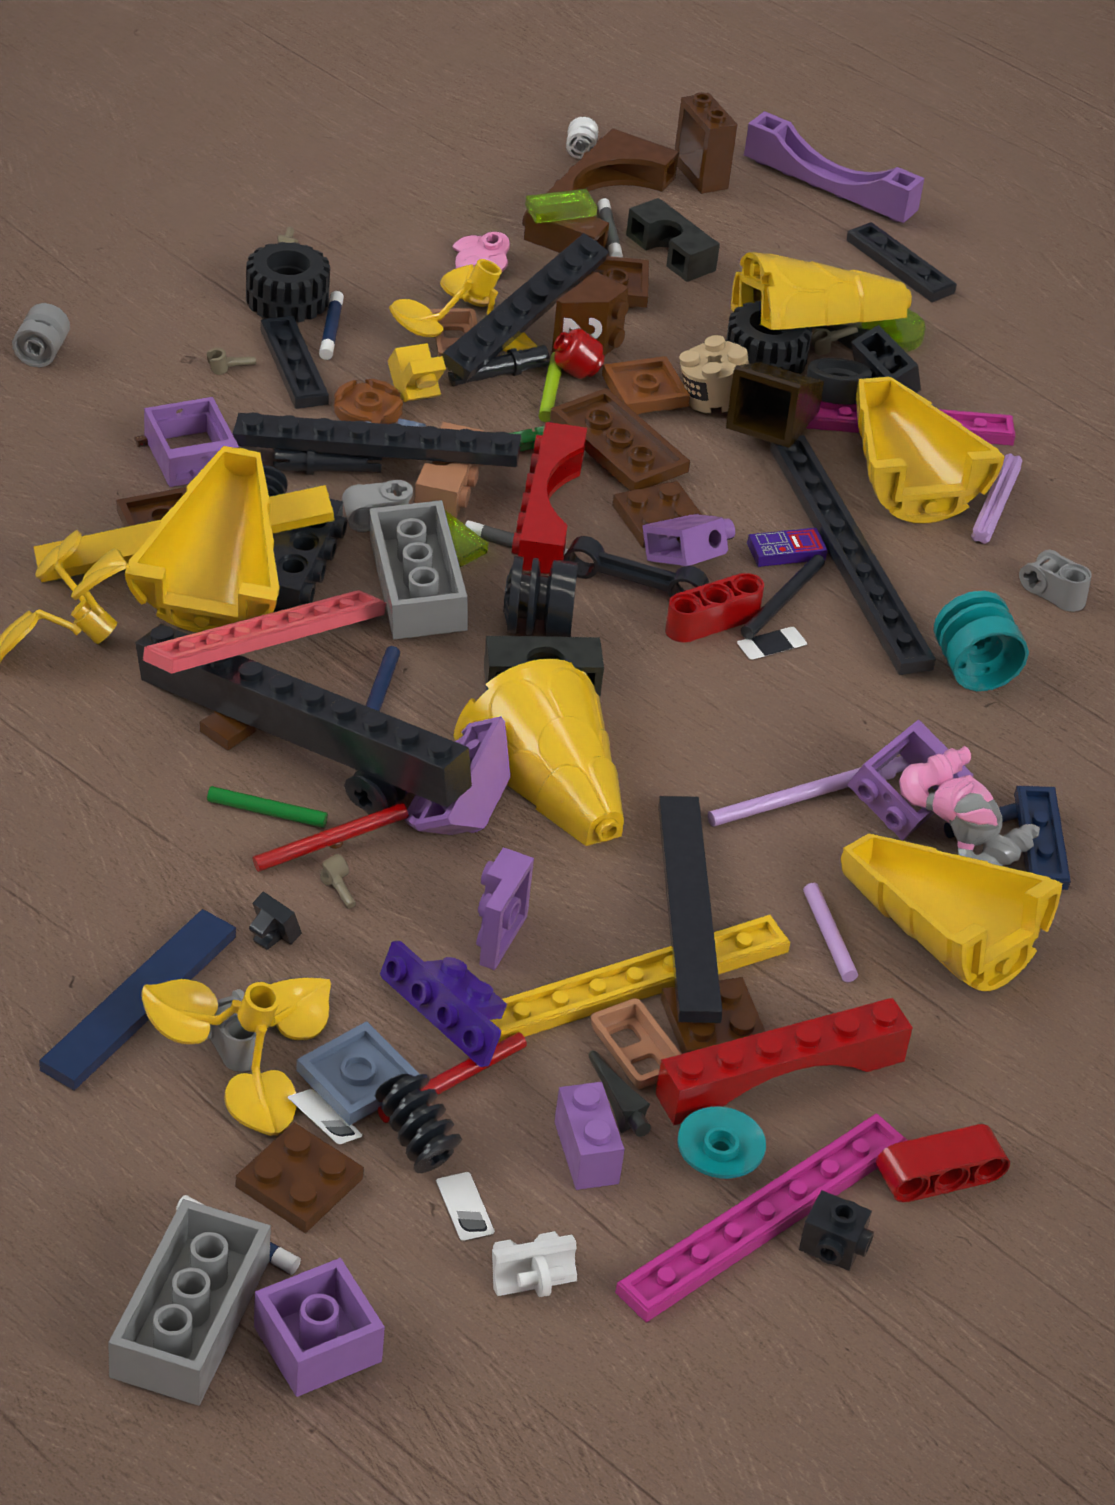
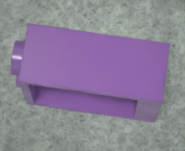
M213 397L144 408V437L146 436L148 439V445L169 487L189 484L223 446L239 448ZM183 409L182 412L176 413L177 410ZM207 432L212 442L170 449L166 439Z
M918 719L864 763L847 785L903 841L929 819L934 812L928 811L926 808H921L916 812L878 771L899 754L911 765L927 763L929 757L938 753L943 754L948 748ZM963 765L962 771L953 774V778L966 775L973 776V774ZM933 786V788H934L935 790H937L938 787H939V786Z

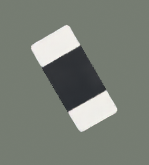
M788 627L758 635L752 639L737 641V644L747 657L753 660L805 646L807 642L795 627Z

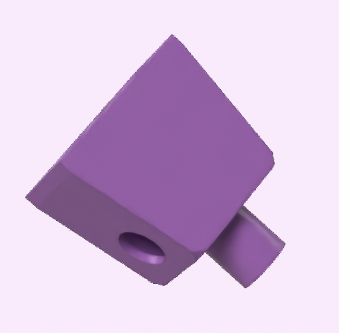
M694 514L642 525L647 561L690 566L726 554L728 551L727 540L735 537L733 522L728 518L723 519L717 516Z

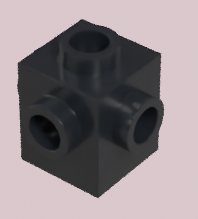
M821 1190L805 1220L799 1251L819 1258L827 1264L836 1265L850 1271L857 1255L865 1257L872 1243L874 1231L868 1229L872 1210Z

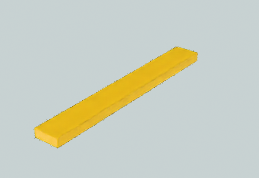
M326 485L269 497V519L272 533L334 521V513ZM160 520L82 536L77 549L63 561L64 570L70 577L85 574L101 557L115 548L121 552L124 560L129 564V559L160 525ZM63 540L33 546L38 567L55 547L61 545ZM54 569L45 578L41 579V583L61 579V576Z
M771 915L714 932L718 975L789 952L791 942ZM671 946L503 998L502 1000L507 1003L502 1019L490 1020L501 1030L498 1042L517 1032L522 1033L526 1037L591 1016L593 1013L631 999L641 1000L662 993V988L675 987Z

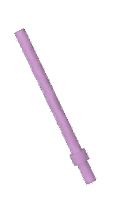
M898 756L879 770L878 773L885 780L894 778L896 773L904 771L910 764L902 756ZM860 768L709 811V823L712 827L848 788L847 784Z

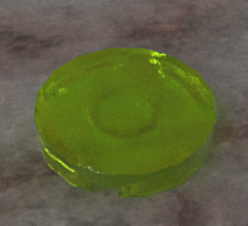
M907 309V318L860 322V328L872 329L879 325L901 348L908 347L907 351L914 350L922 344L926 331L924 320L917 313Z

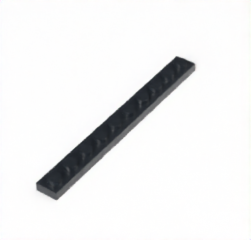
M804 435L799 436L791 448L771 442V453L814 528H817L830 556L897 673L904 675L934 670L936 658Z

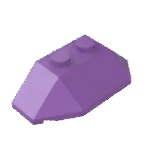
M502 716L469 723L462 731L463 736L455 741L469 747L472 787L449 807H444L415 795L408 808L409 817L404 819L408 825L417 831L446 835L464 832L475 833L485 828L510 779L506 726Z

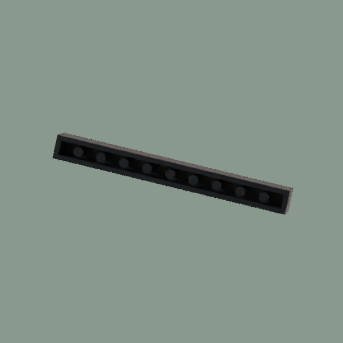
M162 623L135 642L142 681L444 807H449L472 787L469 747L241 655L171 674L143 661L144 647L189 635Z

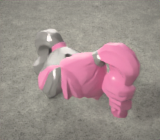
M966 746L959 750L954 748L948 749L943 754L938 753L929 757L927 763L911 764L904 769L899 780L901 795L911 805L933 811L950 823L958 841V855L1004 866L1019 860L1021 852H1026L1034 846L1032 839L1039 836L1040 828L1038 826L1025 824L1020 828H1014L1004 836L1000 835L1002 815L991 793L971 775L953 778V774L962 771V766L968 764L971 760V752ZM939 786L934 793L928 792L931 787ZM984 844L982 852L979 855L974 854V846Z

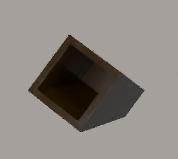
M761 362L736 365L733 371L726 429L791 448L820 411L824 381Z

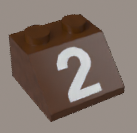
M595 272L560 297L556 303L551 354L556 351L553 345L557 337L562 332L568 333L576 328L583 329L599 340L603 345L604 356L613 349L620 347L625 338L624 323L629 309V303L627 302L629 287Z

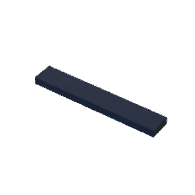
M204 909L199 911L39 1060L40 1071L75 1091L149 1020L142 1001L143 986L177 979L192 980L236 938V927Z

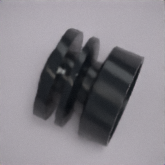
M514 556L513 565L506 578L503 613L506 619L507 633L517 634L518 618L527 619L526 635H532L536 620H544L546 637H571L578 562L553 560L549 576H542L539 558H533L531 574H523L524 557Z

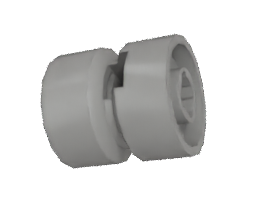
M47 303L36 304L30 308L12 340V348L15 355L22 362L33 367H45L52 363L70 330V321L67 315L60 308Z

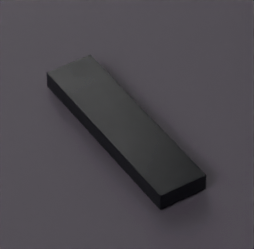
M872 222L848 231L846 240L931 303L955 293L957 284Z
M294 316L261 320L260 330L294 408L329 405V394Z

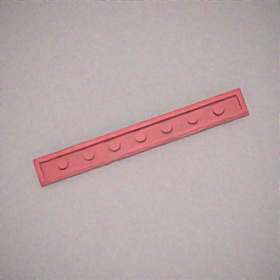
M357 590L144 647L143 661L172 674L382 616L385 614L386 602Z

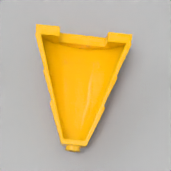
M748 252L740 260L742 272L735 273L731 310L734 311L737 307H743V304L748 302L755 303L756 301H761V325L770 330H785L907 318V309L911 306L912 296L911 291L906 289L904 283L858 270H845L813 261L807 262L774 254Z
M892 377L859 379L856 393L858 428L863 439V451L867 459L869 481L872 483L875 495L880 503L892 515L912 523L942 521L969 508L968 502L980 492L984 495L990 489L1000 473L1005 458L999 452V449L962 426L957 420L934 407L932 402Z
M223 446L187 485L186 493L160 520V525L129 559L130 568L125 570V579L131 593L141 605L148 602L157 609L156 616L179 628L198 633L274 612L279 595V582L273 552L274 538L269 519L270 500L260 452Z
M539 659L514 666L487 682L488 690L477 701L471 698L462 710L454 729V739L458 740L463 736L462 731L469 723L502 716L506 726L510 779L507 785L533 803L538 812L585 846L622 837L624 817L618 773L611 758L609 736L604 727L600 698L587 674L576 669L571 662L565 660Z
M867 834L845 846L841 855L843 874L886 918H892L907 935L917 940L959 980L980 991H992L1006 985L1030 962L1037 952L1036 948L1032 947V945L1038 938L1040 930L1048 932L1052 924L1063 884L1047 876L991 864L988 861L941 852L933 847L874 834Z

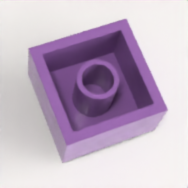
M341 1258L255 1291L254 1328L296 1397L382 1362L385 1327Z

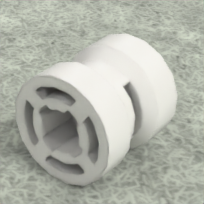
M578 117L570 122L566 149L573 158L582 159L584 153L590 151L596 145L599 132L595 121L588 117Z

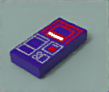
M817 528L748 535L747 545L758 567L808 562L814 555H820L826 560L827 548Z

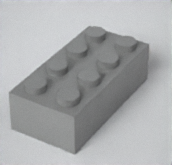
M442 500L370 508V543L384 602H386V611L393 640L468 631L467 593Z
M183 1199L108 1342L109 1378L200 1406L270 1261L271 1225Z

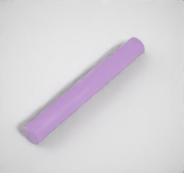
M810 883L804 887L803 892L844 982H852L858 977V972L817 883Z

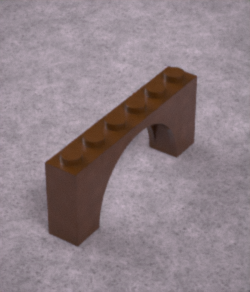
M612 128L603 138H599L596 145L590 151H586L582 159L575 165H572L561 179H557L554 186L546 194L543 193L536 204L525 211L522 219V225L525 226L524 240L561 253L585 233L606 249L609 222L589 213L579 204L577 199L589 191L618 185L639 186L663 192L676 178L679 151Z

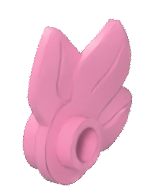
M489 232L483 236H466L459 239L452 246L455 251L459 252L455 260L456 268L473 264V267H475L479 259L494 262L501 268L502 272L508 265L507 253L510 248L509 238L501 232Z

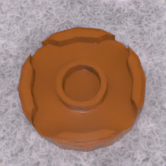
M365 379V383L357 384V380H352L340 386L334 394V413L341 421H369L379 424L396 423L402 415L403 399L400 398V392L397 388L384 381Z

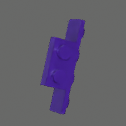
M392 941L380 972L381 978L479 1067L489 1066L501 1036V1030L490 1020L502 1019L507 1003L493 992V988L489 984L480 981L472 974L463 961L452 957H446L443 960L423 961L403 942Z

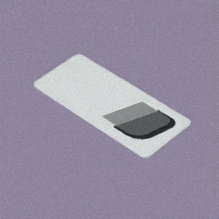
M309 1089L288 1096L289 1100L337 1144H343L362 1137V1134L353 1125L349 1126L315 1090Z
M469 1172L446 1176L436 1180L460 1240L465 1241L494 1234V1228Z

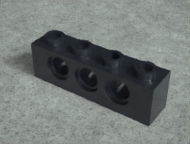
M330 499L334 521L280 533L273 549L279 582V595L274 612L313 602L316 583H322L325 576L327 560L332 561L334 559L337 539H343L346 533L348 519L343 517V501Z

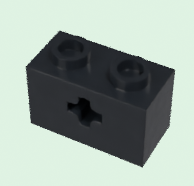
M879 325L851 341L854 361L869 367L872 372V378L892 377L916 393L921 391L918 364Z

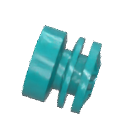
M985 590L968 592L954 598L937 615L933 628L935 638L941 647L943 655L947 658L948 665L956 681L965 689L973 691L996 689L1006 685L1018 676L1026 665L1029 655L1027 643L1019 627L1015 624L1006 602L998 594Z

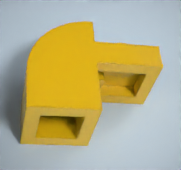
M428 343L395 348L387 362L394 387L400 392V398L404 402L440 396L438 380L446 370L443 356L431 358Z

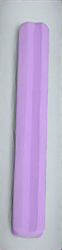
M1011 453L1005 456L1000 473L992 484L973 527L971 537L975 542L980 541L982 544H986L990 541L1020 472L1023 462L1020 456H1013Z

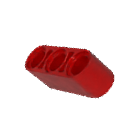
M740 573L673 595L669 599L665 626L666 635L674 641L685 643L746 624L761 609L764 592L763 580L752 573Z
M977 1124L890 1145L878 1155L876 1165L896 1201L903 1203L996 1181L1008 1171L1010 1160L989 1125Z

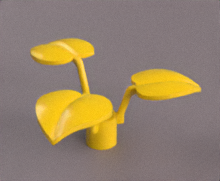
M479 259L475 267H473V264L446 273L441 278L440 285L453 298L437 314H433L428 307L411 299L396 300L389 306V310L393 317L410 332L423 337L439 336L444 328L438 321L445 317L459 299L479 307L488 306L487 315L494 310L495 298L498 294L494 287L502 270L492 261ZM523 332L502 351L507 352V350L516 348L517 351L537 347V345Z
M75 530L68 535L61 545L55 547L44 558L37 568L35 576L41 580L54 569L73 591L71 597L74 600L79 599L81 601L71 613V616L75 618L74 623L41 609L36 610L34 613L27 611L10 624L0 635V663L4 656L35 627L40 619H46L65 627L75 635L83 631L96 644L105 640L115 629L118 622L96 602L89 590L108 577L130 568L121 552L115 548L106 553L86 572L83 580L77 586L64 570L63 561L77 549L82 534Z
M295 978L272 984L255 982L248 986L242 1001L233 1000L231 1006L215 1016L218 1010L217 998L210 988L203 983L188 979H177L143 986L142 1001L149 1020L163 1036L174 1042L190 1045L202 1043L208 1038L210 1024L220 1025L235 1013L245 1030L256 1032L251 1066L252 1074H237L229 1081L224 1094L225 1105L231 1116L239 1123L269 1136L280 1135L290 1126L297 1106L289 1100L288 1096L296 1094L295 1087L291 1080L281 1071L270 1070L263 1073L260 1072L264 1036L267 1028L277 1025L278 1030L283 1036L293 1040H309L318 1036L325 1028L329 1017L330 979Z

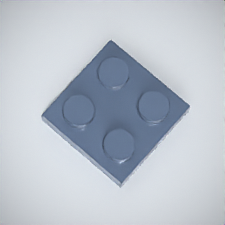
M367 1021L298 1058L296 1071L349 1126L378 1110V1107L382 1106V1102H378L374 1096L377 1088L382 1083L401 1074L420 1075Z

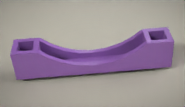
M765 111L748 124L744 156L754 159L757 163L775 168L787 176H794L813 187L822 188L839 198L857 203L864 209L883 214L893 221L904 223L918 211L925 178L899 167L879 172L855 171L842 167L814 150L799 135L791 122Z

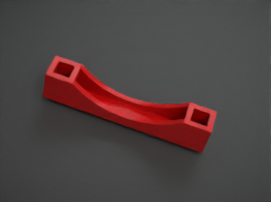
M546 422L543 435L536 434L534 453L531 456L530 470L527 474L525 492H523L521 512L518 515L517 528L512 544V554L524 557L523 571L531 572L533 558H539L541 573L549 574L553 560L563 561L568 525L557 515L549 499L561 486L580 476L584 459L587 427Z
M892 997L661 1059L655 1094L673 1126L682 1124L685 1118L697 1110L714 1106L724 1107L751 1088L795 1070L815 1066L839 1065L870 1072L905 1062L913 1027Z

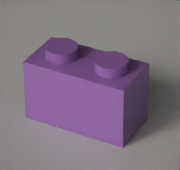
M595 1082L559 1087L554 1122L575 1189L580 1190L619 1184L625 1149L603 1083Z

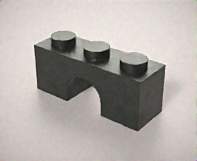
M656 198L629 208L626 236L646 251L655 247L669 248L666 267L684 281L689 282L716 271L720 243L663 200Z
M486 636L484 656L485 683L500 673L525 662L539 659H559L571 662L576 669L584 671L594 685L596 693L601 696L604 663L600 637Z

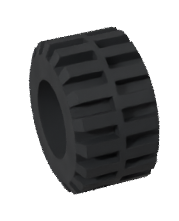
M278 242L277 244H267L264 248L259 247L254 250L253 254L249 255L246 262V303L249 304V308L252 311L257 312V315L262 318L294 316L295 321L299 323L305 322L306 319L316 318L317 314H322L325 311V307H328L330 265L327 257H324L323 253L319 250H313L311 246L300 245V243Z
M756 301L755 303L748 302L743 304V307H737L734 309V313H731L726 341L746 348L749 364L761 362L791 372L802 373L807 364L812 327L770 330L761 325V301Z

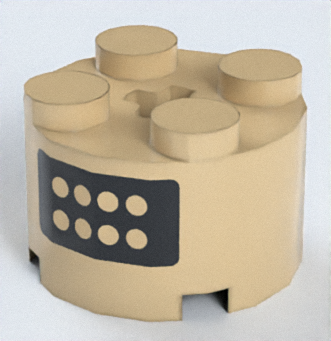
M713 335L707 337L704 341L705 343L684 351L679 356L683 384L690 394L689 406L703 413H711V408L722 407V412H728L734 368L736 365L749 364L746 348L725 341L723 336Z

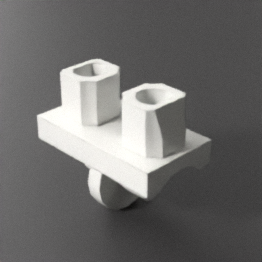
M553 1231L539 1234L534 1242L519 1245L511 1239L495 1242L492 1249L493 1289L496 1295L502 1296L535 1289L539 1297H544L551 1294V1288L554 1285L577 1281L575 1251L577 1247L573 1235L559 1237Z

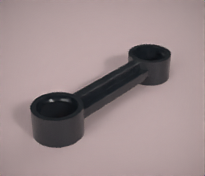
M588 536L575 538L563 561L578 562V578H591L597 572L666 591L670 598L677 593L686 591L680 586L679 582L690 583L695 588L709 583L706 574L696 567L683 566L674 573L605 553L603 546L597 540ZM575 552L587 554L594 563L582 561Z

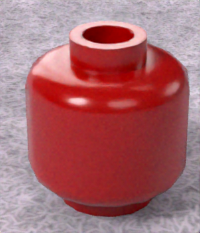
M581 328L573 329L568 333L562 332L553 345V348L556 350L554 354L555 363L577 379L594 376L600 370L605 360L603 345L599 340Z

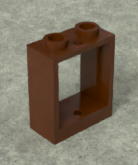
M699 92L691 96L681 97L675 150L679 151L677 167L700 194L729 188L738 126L709 92Z

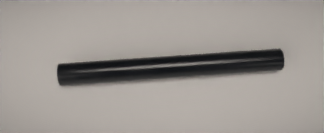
M814 555L741 628L742 636L746 639H752L825 565L823 557Z

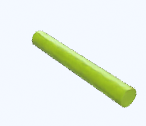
M555 352L550 356V364L538 415L542 422L551 421V408L555 405L562 370L554 361Z

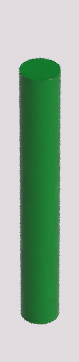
M214 786L209 788L207 801L321 828H325L328 813Z

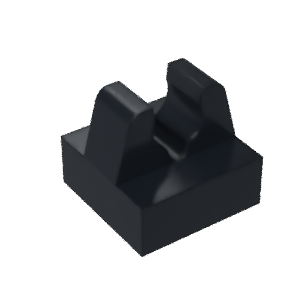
M264 891L252 903L257 916L249 926V930L256 935L253 939L254 942L264 949L268 950L281 939L292 945L302 934L295 912Z

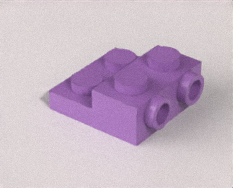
M504 847L495 861H488L483 870L481 884L485 885V892L478 906L479 916L482 917L481 929L476 941V945L481 947L479 965L492 970L496 969L527 918L534 858Z

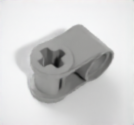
M402 480L365 485L357 484L349 487L342 495L349 526L357 532L370 531L369 509L409 504V500L413 496V488L408 482Z
M1049 549L1040 553L1036 562L1027 563L1020 569L1019 579L1021 584L1030 593L1054 603L1065 611H1080L1086 606L1092 573L1087 567L1077 564L1061 556L1056 551Z
M237 989L232 992L231 996L217 1000L218 1010L215 1016L228 1009L233 1000L242 1001L245 993L241 989ZM236 1013L220 1025L210 1024L208 1038L211 1039L226 1067L233 1071H250L256 1032L245 1030L241 1026Z

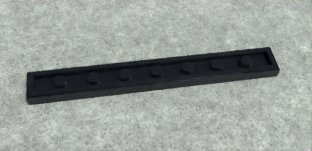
M659 796L658 810L678 1022L721 1023L722 1003L699 797Z

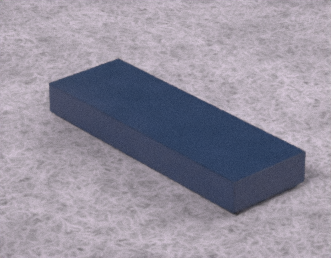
M1016 786L1014 798L1019 828L1025 824H1033L1040 828L1039 836L1032 839L1034 846L1028 851L1023 852L1026 872L1047 876L1063 883L1062 890H1068L1071 880L1056 788Z

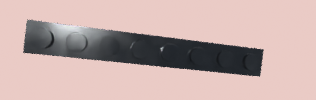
M583 233L445 350L442 354L445 366L467 382L550 310L560 297L576 287L604 263L609 251L596 240Z
M254 412L238 413L232 433L238 446L517 467L521 449V434H509L507 432L495 433L473 431L471 429H444L434 426H405L397 423L379 424L367 423L365 421H340L328 418H301L292 415H262Z

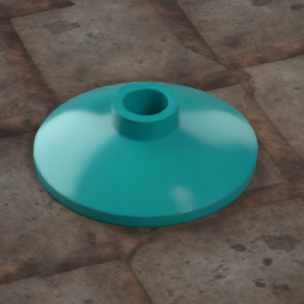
M714 1106L693 1112L682 1122L677 1137L678 1148L684 1160L700 1173L715 1178L731 1179L751 1173L761 1164L766 1151V1138L757 1122L747 1114L728 1107Z

